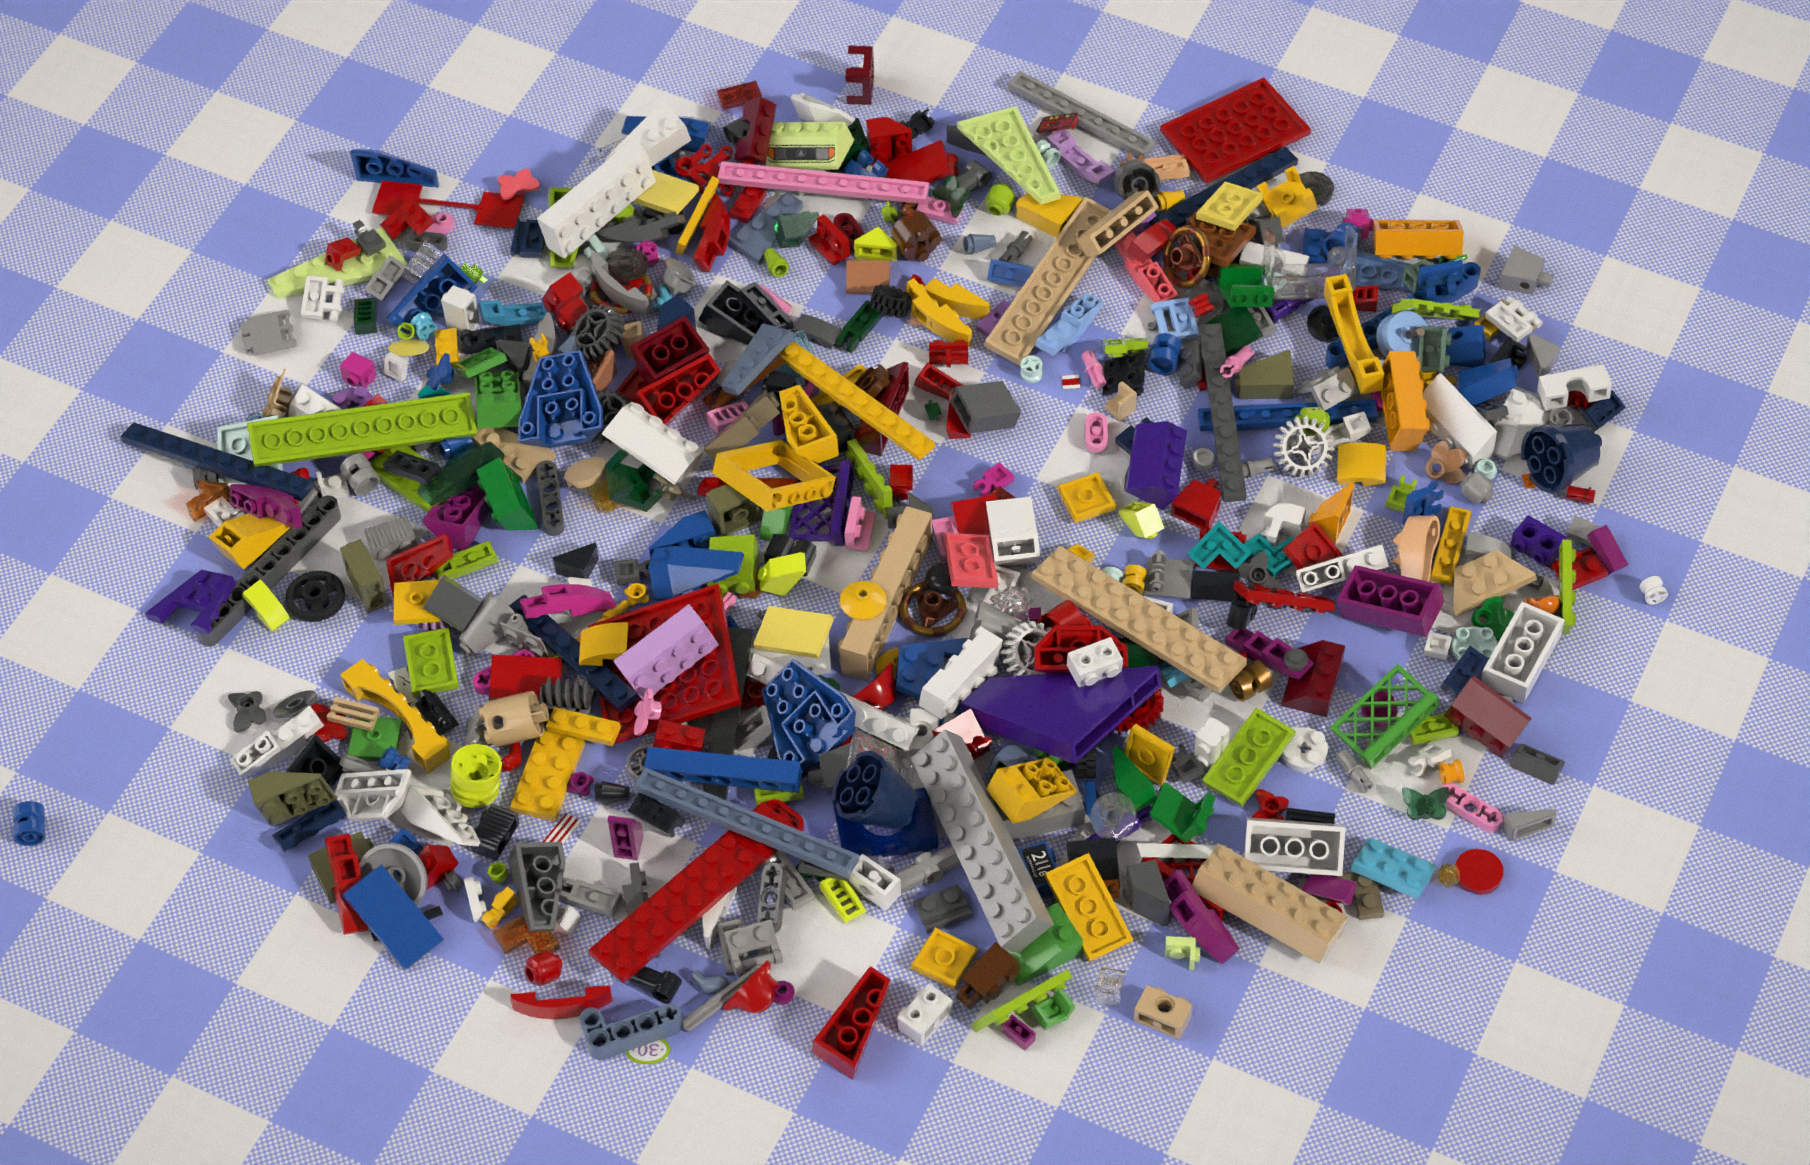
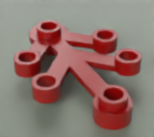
M703 144L700 150L691 157L683 156L679 158L675 163V171L680 176L690 177L699 186V192L703 195L705 189L702 187H707L709 181H705L698 173H705L710 179L712 176L718 178L721 166L718 164L723 160L731 159L733 154L731 147L723 146L721 151L707 163L697 164L702 158L708 159L712 154V147L708 144ZM746 161V162H743V163H742V164L755 165L754 163L749 162V161ZM719 183L720 194L724 197L731 196L733 186ZM723 188H728L730 191H724Z

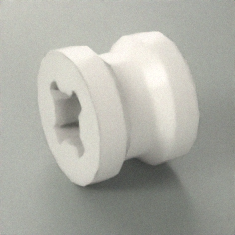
M1659 576L1649 577L1642 581L1639 586L1642 593L1646 594L1645 600L1647 604H1658L1668 597V592L1666 588L1662 587L1663 582Z

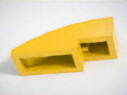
M933 278L924 286L927 294L938 302L939 307L947 304L960 317L982 320L990 313V303L958 283H955L950 288L936 278Z

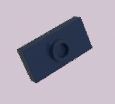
M1612 390L1609 399L1598 400L1580 415L1592 431L1595 432L1626 407Z

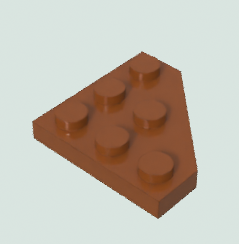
M1196 212L1189 218V225L1199 228L1208 239L1211 249V263L1226 268L1256 234V226L1244 222L1233 231L1196 219ZM1195 237L1199 247L1202 250V246L1199 239Z

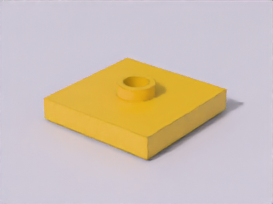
M1099 472L1057 485V491L1074 524L1116 510V503Z
M440 580L394 583V624L441 622L440 618L423 609Z
M1135 724L1131 727L1124 754L1148 779L1161 786L1166 781L1175 747Z
M935 927L911 964V970L955 990L962 976L977 956L978 948Z

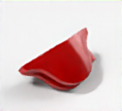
M891 662L869 685L855 694L853 698L879 710L886 708L896 698L897 690H895L896 680L892 676L893 666Z
M767 960L722 1008L727 1011L738 1008L750 1013H762L770 1008L775 998V989L779 986L770 976L771 963Z

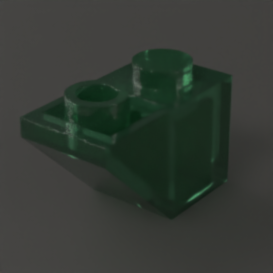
M805 211L800 214L785 213L778 216L773 228L780 249L800 247L815 225L819 212L810 213Z

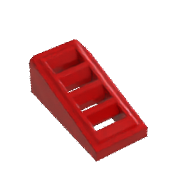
M1378 286L1352 287L1356 310L1376 312Z
M928 362L918 374L913 384L946 400H949V396L954 394L957 386H964ZM950 387L955 388L952 393L948 392Z

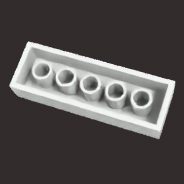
M631 142L627 143L540 215L537 220L547 247L565 259L650 188L656 180L647 152Z

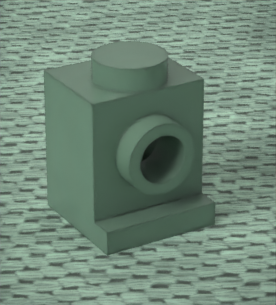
M1423 259L1411 266H1404L1402 281L1413 293L1422 289L1417 282L1419 267L1435 265L1433 262L1428 263L1426 259Z

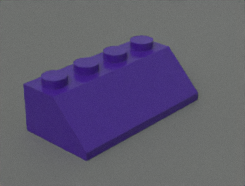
M1169 421L1137 424L1134 431L1125 492L1147 503H1154L1157 508L1164 510L1178 496L1187 430Z

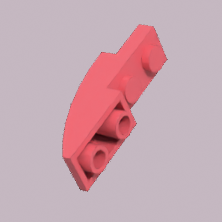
M1134 232L1123 236L1114 243V246L1124 259L1123 266L1151 300L1161 302L1178 298L1179 295L1157 261L1153 263L1150 258L1142 264L1128 251L1132 240L1136 238Z

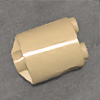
M533 691L486 701L484 707L479 708L480 718L482 721H485L487 729L484 732L487 744L493 743L495 747L542 737L545 731L544 722L549 720L546 704L544 702L540 703Z

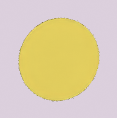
M402 340L391 344L388 347V351L399 356H414L428 351L430 346L421 340Z

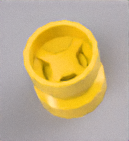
M1134 564L1126 566L1124 569L1125 579L1122 583L1142 595L1145 587L1143 582L1147 576L1146 569Z

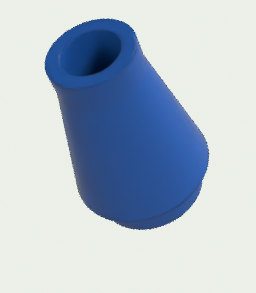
M471 437L447 438L438 443L439 452L444 459H452L466 449L473 447Z

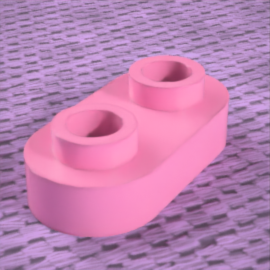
M449 213L430 215L435 223L424 232L441 234L451 232L454 229L452 215Z
M760 284L759 286L786 314H789L793 306Z
M1093 412L1087 415L1085 419V446L1093 453H1100L1108 445V423L1104 414Z

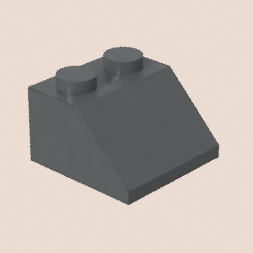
M1156 859L1127 866V876L1123 877L1125 885L1123 896L1125 902L1130 903L1133 912L1163 927L1168 926L1170 900Z

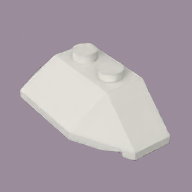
M805 93L792 94L791 96L799 118L805 122H845L848 127L855 120V118L839 108Z
M301 382L289 401L288 417L343 409Z
M1515 387L1511 390L1504 404L1508 408L1509 415L1503 416L1502 420L1495 422L1494 425L1497 435L1493 456L1505 460L1521 453L1522 440L1526 432L1531 431L1537 426L1547 425L1550 413L1552 412V410H1544L1539 394L1520 387Z
M409 769L344 773L340 777L335 795L349 820H385L403 805L411 783L412 771Z

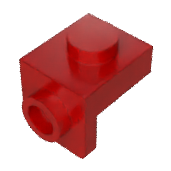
M348 237L328 243L325 256L326 263L336 271H341L343 261L359 256L361 248Z

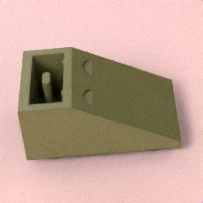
M268 772L248 780L253 802L270 826L281 824L287 819L303 815L309 810L325 806L337 800V796L319 773Z

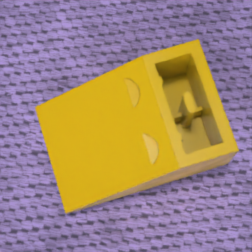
M246 514L225 521L208 537L222 555L245 570L264 551L268 550L278 538L284 535L290 527L269 516L259 519L251 514Z
M1050 757L997 769L986 788L987 792L1013 824L1030 820L1077 792L1069 779L1066 778Z

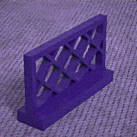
M841 460V465L820 466L829 473H837L833 486L835 493L829 499H820L823 503L816 509L810 505L814 501L793 506L789 531L791 538L794 540H808L810 542L834 541L835 546H844L845 528L855 475L850 460ZM829 507L832 512L825 518L819 514ZM805 508L809 509L811 512L802 519L799 513ZM815 516L821 520L813 527L807 523ZM803 525L808 529L804 534L796 535V531ZM824 525L829 528V534H819L817 531Z

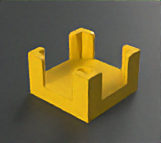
M1294 166L1285 170L1287 181L1269 190L1266 182L1256 186L1258 192L1263 193L1262 203L1268 212L1273 216H1280L1282 228L1318 209L1314 194L1310 188L1306 190Z

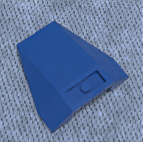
M579 350L540 357L519 418L518 442L554 448L592 441L603 429V408L583 352Z
M792 659L761 690L779 760L801 762V768L805 771L820 765V755L839 748L854 733L856 712L846 696L795 659Z

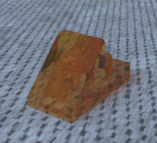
M196 481L200 495L192 498L186 503L191 519L196 522L207 515L204 507L221 496L228 502L230 501L231 492L227 483Z

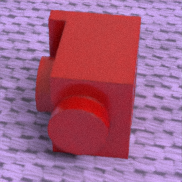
M890 465L892 500H908V491H913V465Z

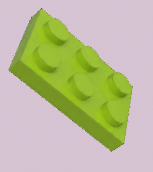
M449 627L403 636L413 698L419 697L420 692L424 689L432 693L460 689Z

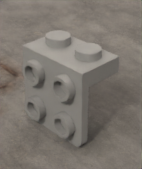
M1339 366L1332 369L1326 368L1318 372V377L1314 379L1308 378L1300 382L1301 387L1295 389L1297 394L1312 392L1318 407H1322L1324 410L1359 392L1349 367L1340 369Z

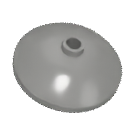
M382 843L367 851L359 863L362 879L382 864L417 906L423 899L427 889V873L421 859L411 849L398 843ZM396 870L401 873V877L396 874Z

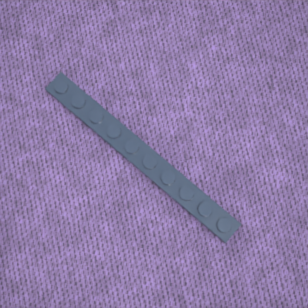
M645 768L634 784V791L845 878L850 876L859 862V855L651 769Z

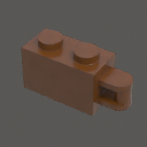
M995 942L962 976L965 985L957 993L956 998L968 1009H972L980 1000H983L986 1004L991 999L995 1000L1001 994L1002 988L1008 981L1012 982L1018 976L1021 968L1017 959ZM971 991L975 993L972 997L968 995Z

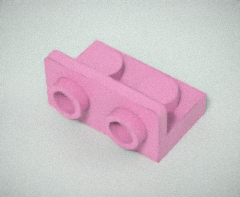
M852 496L845 528V548L868 551L875 513L865 511V507H862L861 497Z

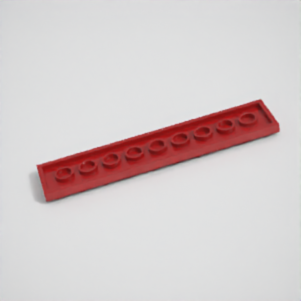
M761 802L752 810L797 829L764 802ZM728 830L589 949V955L622 983H625L778 850Z

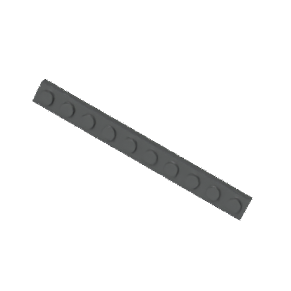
M1221 323L1199 325L1223 502L1246 501L1247 494L1229 378L1222 376L1225 371L1220 373V368L1226 361Z

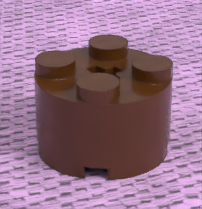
M915 211L912 212L914 215L909 217L905 215L894 224L891 230L893 235L891 239L897 244V248L907 260L924 262L929 258V254L937 245L942 242V237L925 213Z

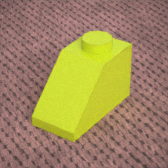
M1135 501L1117 510L1119 516L1136 537L1151 539L1158 535V531L1164 529L1154 503Z
M800 552L769 559L758 572L760 590L785 597L806 573L805 553Z

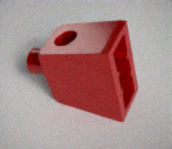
M1209 478L1206 484L1193 480L1172 501L1171 516L1199 529L1206 526L1211 528L1221 506L1222 493L1218 490L1220 487L1219 482L1213 478Z

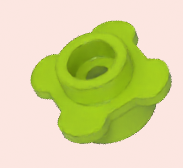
M886 201L887 206L881 207L882 215L886 223L892 222L894 225L896 223L895 219L898 218L897 209L895 206H891L889 201Z

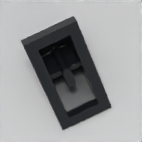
M595 542L552 557L556 574L567 578L588 579L599 560Z

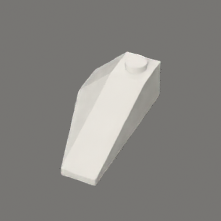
M411 786L403 805L399 809L410 824L421 827L459 845L479 846L480 840L473 827L466 824L468 817L460 812L461 804L455 801L447 789Z

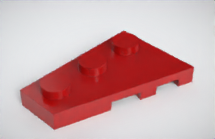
M447 534L385 559L393 598L394 583L423 581L454 556L450 537Z

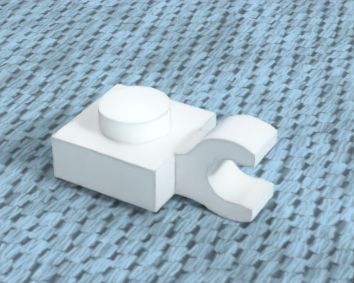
M1434 741L1418 750V756H1413L1408 760L1409 764L1416 766L1410 773L1416 777L1421 776L1428 765L1434 767L1452 757L1450 748L1438 741Z

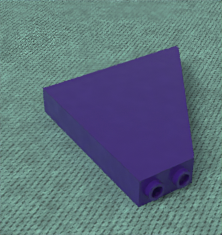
M1159 667L1122 668V672H1119L1114 677H1106L1098 680L1093 685L1078 687L1071 672L991 677L962 701L961 707L962 712L970 708L972 709L980 728L1075 764L1162 685Z

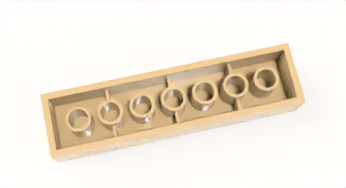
M906 506L903 514L898 515L896 529L890 532L888 546L886 549H882L879 559L880 563L873 568L871 582L878 584L886 594L885 609L873 619L849 620L846 628L847 634L845 638L840 639L838 644V651H840L839 664H841L842 675L868 682L900 613L899 606L903 594L912 587L933 541L932 513Z

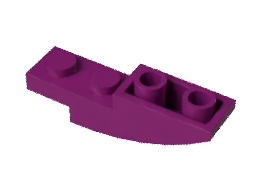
M230 485L232 506L259 519L269 516L294 529L302 527L300 505L294 503L292 495L255 485Z
M1182 870L1175 871L1163 882L1171 904H1169L1170 910L1193 938H1196V942L1213 958L1223 964L1240 950L1214 909L1208 910Z

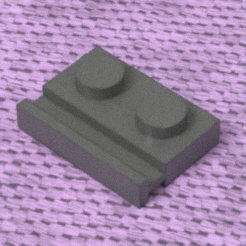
M959 884L913 901L914 908L927 934L932 933L935 927L942 929L972 918V911L968 907Z

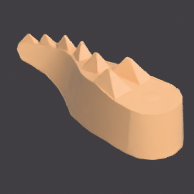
M1409 516L1403 530L1393 539V542L1398 547L1396 552L1399 553L1393 559V563L1400 567L1401 576L1429 582L1433 554L1440 536V522L1437 516Z

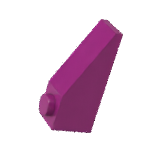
M608 815L607 820L614 858L638 861L644 837L642 823L633 818Z

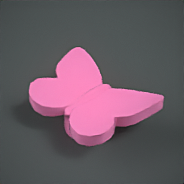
M649 687L646 689L644 700L640 701L634 710V714L638 716L634 725L635 735L641 736L645 732L648 719L658 720L661 715V703L654 701L653 690Z

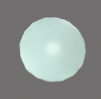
M1460 627L1452 638L1451 648L1453 655L1458 661L1469 646L1490 658L1497 646V640L1493 635L1492 629L1489 627Z

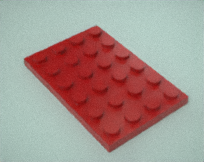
M1263 77L1160 125V132L1180 155L1183 154L1187 163L1207 184L1309 136L1311 128Z

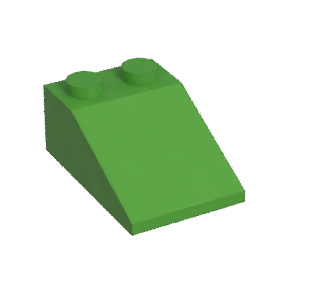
M1058 902L1046 908L1054 923L1053 926L1019 953L1005 949L1017 959L1021 968L1018 976L1014 979L1017 986L1082 955L1083 939Z

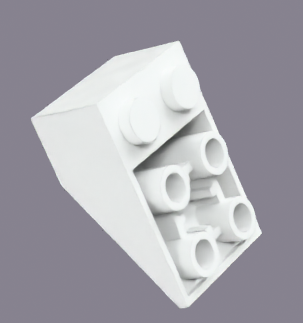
M1031 497L987 501L986 508L995 565L1008 567L1039 563L1040 549Z

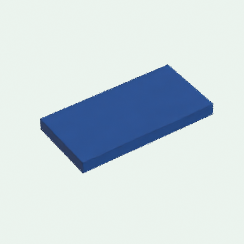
M382 864L343 894L346 901L404 971L444 940Z

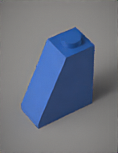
M1511 358L1458 371V391L1472 406H1475L1517 387L1516 378H1520L1517 365H1512Z

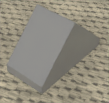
M1529 334L1526 351L1539 381V376L1548 374L1558 361L1560 346L1534 334Z
M762 705L738 725L735 743L737 750L742 751L773 744L771 723L766 706Z

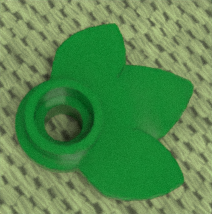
M1494 596L1486 599L1482 608H1478L1473 612L1471 621L1473 626L1489 627L1492 629L1494 637L1500 641L1515 613L1502 608L1501 596ZM1484 617L1487 622L1482 623L1479 621V618Z

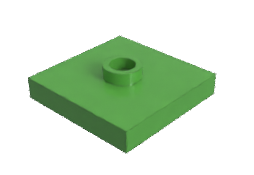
M490 347L455 363L453 366L457 373L470 378L507 361L504 353Z
M378 717L373 731L353 727L348 754L367 761H379L389 746L392 745L398 750L403 726L402 718ZM361 718L356 719V720H360V721H364V722L370 723L369 720H365V719H361Z

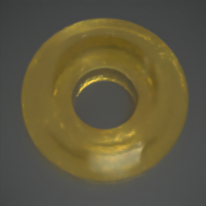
M1444 863L1438 872V877L1445 887L1450 888L1459 882L1460 874L1456 865Z

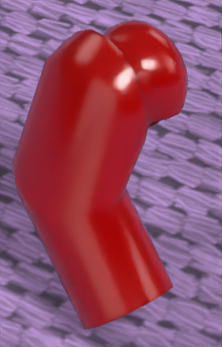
M520 742L509 744V754L501 760V772L511 771L521 764Z

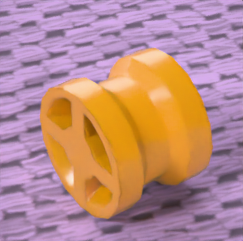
M1459 759L1453 760L1449 764L1446 762L1439 763V775L1443 785L1457 782L1458 784L1464 782V769Z

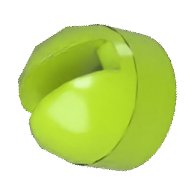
M401 323L398 326L397 335L399 338L409 340L414 336L415 329L410 323ZM401 327L410 331V335L401 332Z
M495 862L489 866L487 872L493 882L502 883L506 881L508 869L503 862Z

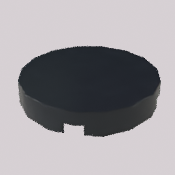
M1320 305L1309 313L1307 329L1313 338L1327 343L1340 338L1330 310L1326 305Z

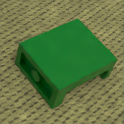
M1229 265L1227 268L1219 266L1217 285L1230 307H1272L1274 287L1263 284L1262 265Z

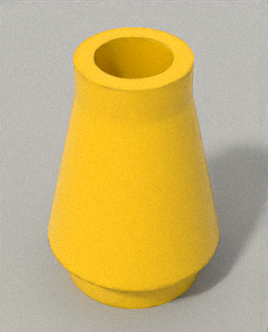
M1177 190L1157 193L1154 200L1159 208L1156 211L1164 212L1184 201V192Z

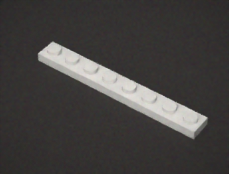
M754 653L746 675L768 684L786 665L760 653ZM841 692L846 696L856 712V727L906 751L911 750L919 728Z

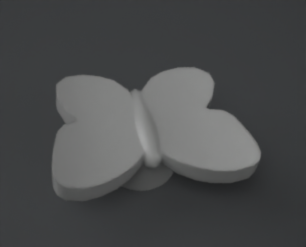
M478 705L473 713V718L469 717L467 719V736L462 747L476 743L482 745L485 742L484 732L487 729L481 725L483 721L479 714V708L484 706Z

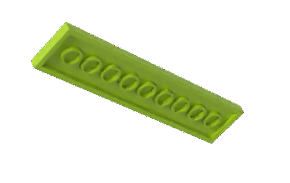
M469 392L247 423L254 467L439 442L447 438L477 436Z

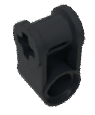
M1236 594L1231 602L1226 624L1234 629H1246L1249 623L1254 620L1259 604L1248 603L1246 599H1242L1240 595Z

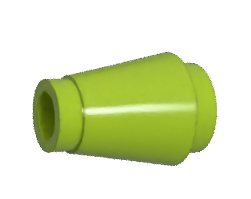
M767 249L764 252V257L769 273L778 278L783 277L789 269L788 261L775 249Z

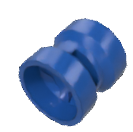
M391 745L379 759L378 766L388 770L406 769L411 759L406 755H400L397 749Z

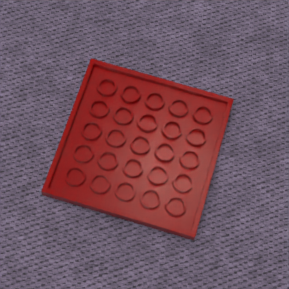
M719 584L588 625L590 628L607 623H628L627 650H629L688 604L701 618L719 645L711 653L698 660L691 668L678 675L674 681L657 691L653 696L654 701L661 703L660 720L681 724L742 704L722 591ZM603 659V664L634 690L613 662L614 660ZM599 694L602 718L620 722L621 725L613 745L640 737L634 734V725L638 717L634 714L636 705L643 701L639 695L637 701L620 713ZM648 719L647 728L641 736L656 732L659 719Z

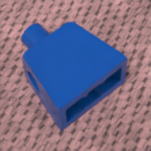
M1484 325L1451 327L1448 330V333H1451V346H1446V353L1450 355L1449 364L1470 368L1485 365L1486 343Z

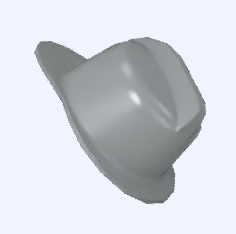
M666 258L667 268L663 282L669 287V292L672 295H676L678 292L685 294L693 285H697L695 276L688 267L678 260Z

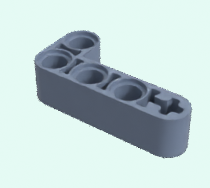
M666 1004L605 1025L601 1012L596 1008H587L580 1015L584 1039L591 1056L596 1060H605L678 1034L683 1028L681 1010L675 1004ZM590 1022H597L596 1024L591 1026L587 1025ZM645 1026H652L650 1029H643ZM623 1034H627V1035H628V1036L625 1037V1038H620V1037H619V1036H621V1035H623ZM597 1043H605L602 1046H595Z

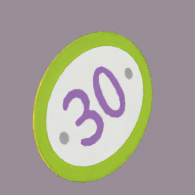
M661 1039L625 1053L635 1063L655 1064L664 1060L669 1055L670 1045L666 1040Z

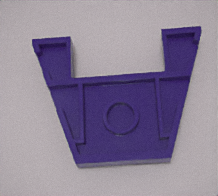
M201 569L150 608L145 615L150 621L163 623L177 607L199 611L201 613L190 625L196 632L209 634L212 630L211 623L213 619H218L220 615L218 610L221 604L227 602L236 581L232 576Z

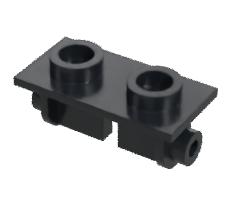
M928 108L923 112L920 110L915 112L909 121L905 122L903 120L900 122L911 128L912 140L918 137L915 129L921 135L933 127L934 120L926 115L929 111Z
M427 689L420 692V701L415 703V706L424 718L432 723L439 736L459 725L435 692L432 693Z

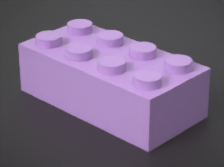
M688 604L613 662L640 698L644 700L647 687L652 688L654 696L657 691L674 681L678 675L691 668L702 657L711 653L719 644L701 618Z

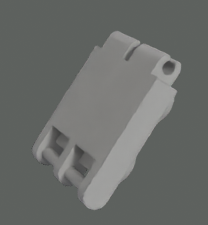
M282 310L247 318V322L241 323L240 327L246 353H254L257 356L295 347L297 342L292 334L294 328L289 320L291 316L290 311Z

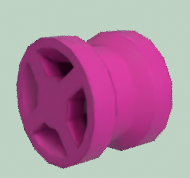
M642 241L637 245V259L640 265L645 268L655 266L659 261L657 245L652 241Z

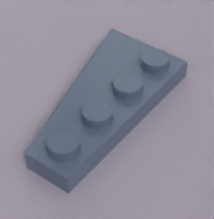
M785 193L729 238V245L760 266L763 262L764 252L769 248H773L775 241L782 237L784 229L791 225L803 209V202L791 193Z
M763 323L721 384L724 392L739 396L794 338L791 330Z

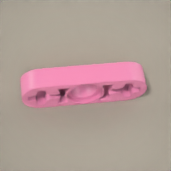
M1445 784L1440 788L1438 800L1442 806L1486 832L1493 833L1500 829L1503 816L1499 810L1455 784ZM1450 793L1454 794V797H1446V795H1450ZM1473 804L1477 810L1475 812H1468L1464 809V805ZM1491 818H1494V819H1495V821H1491L1490 823L1487 822V819H1488V820H1490Z

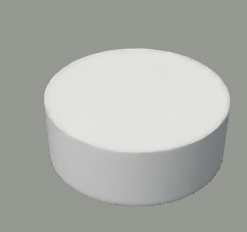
M1200 448L1194 451L1192 464L1196 469L1205 471L1213 467L1215 456L1211 450Z

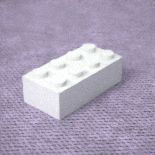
M1521 602L1484 667L1481 681L1497 693L1512 697V699L1524 704L1562 635L1565 620Z
M1247 818L1244 858L1267 871L1342 876L1346 827L1342 824Z

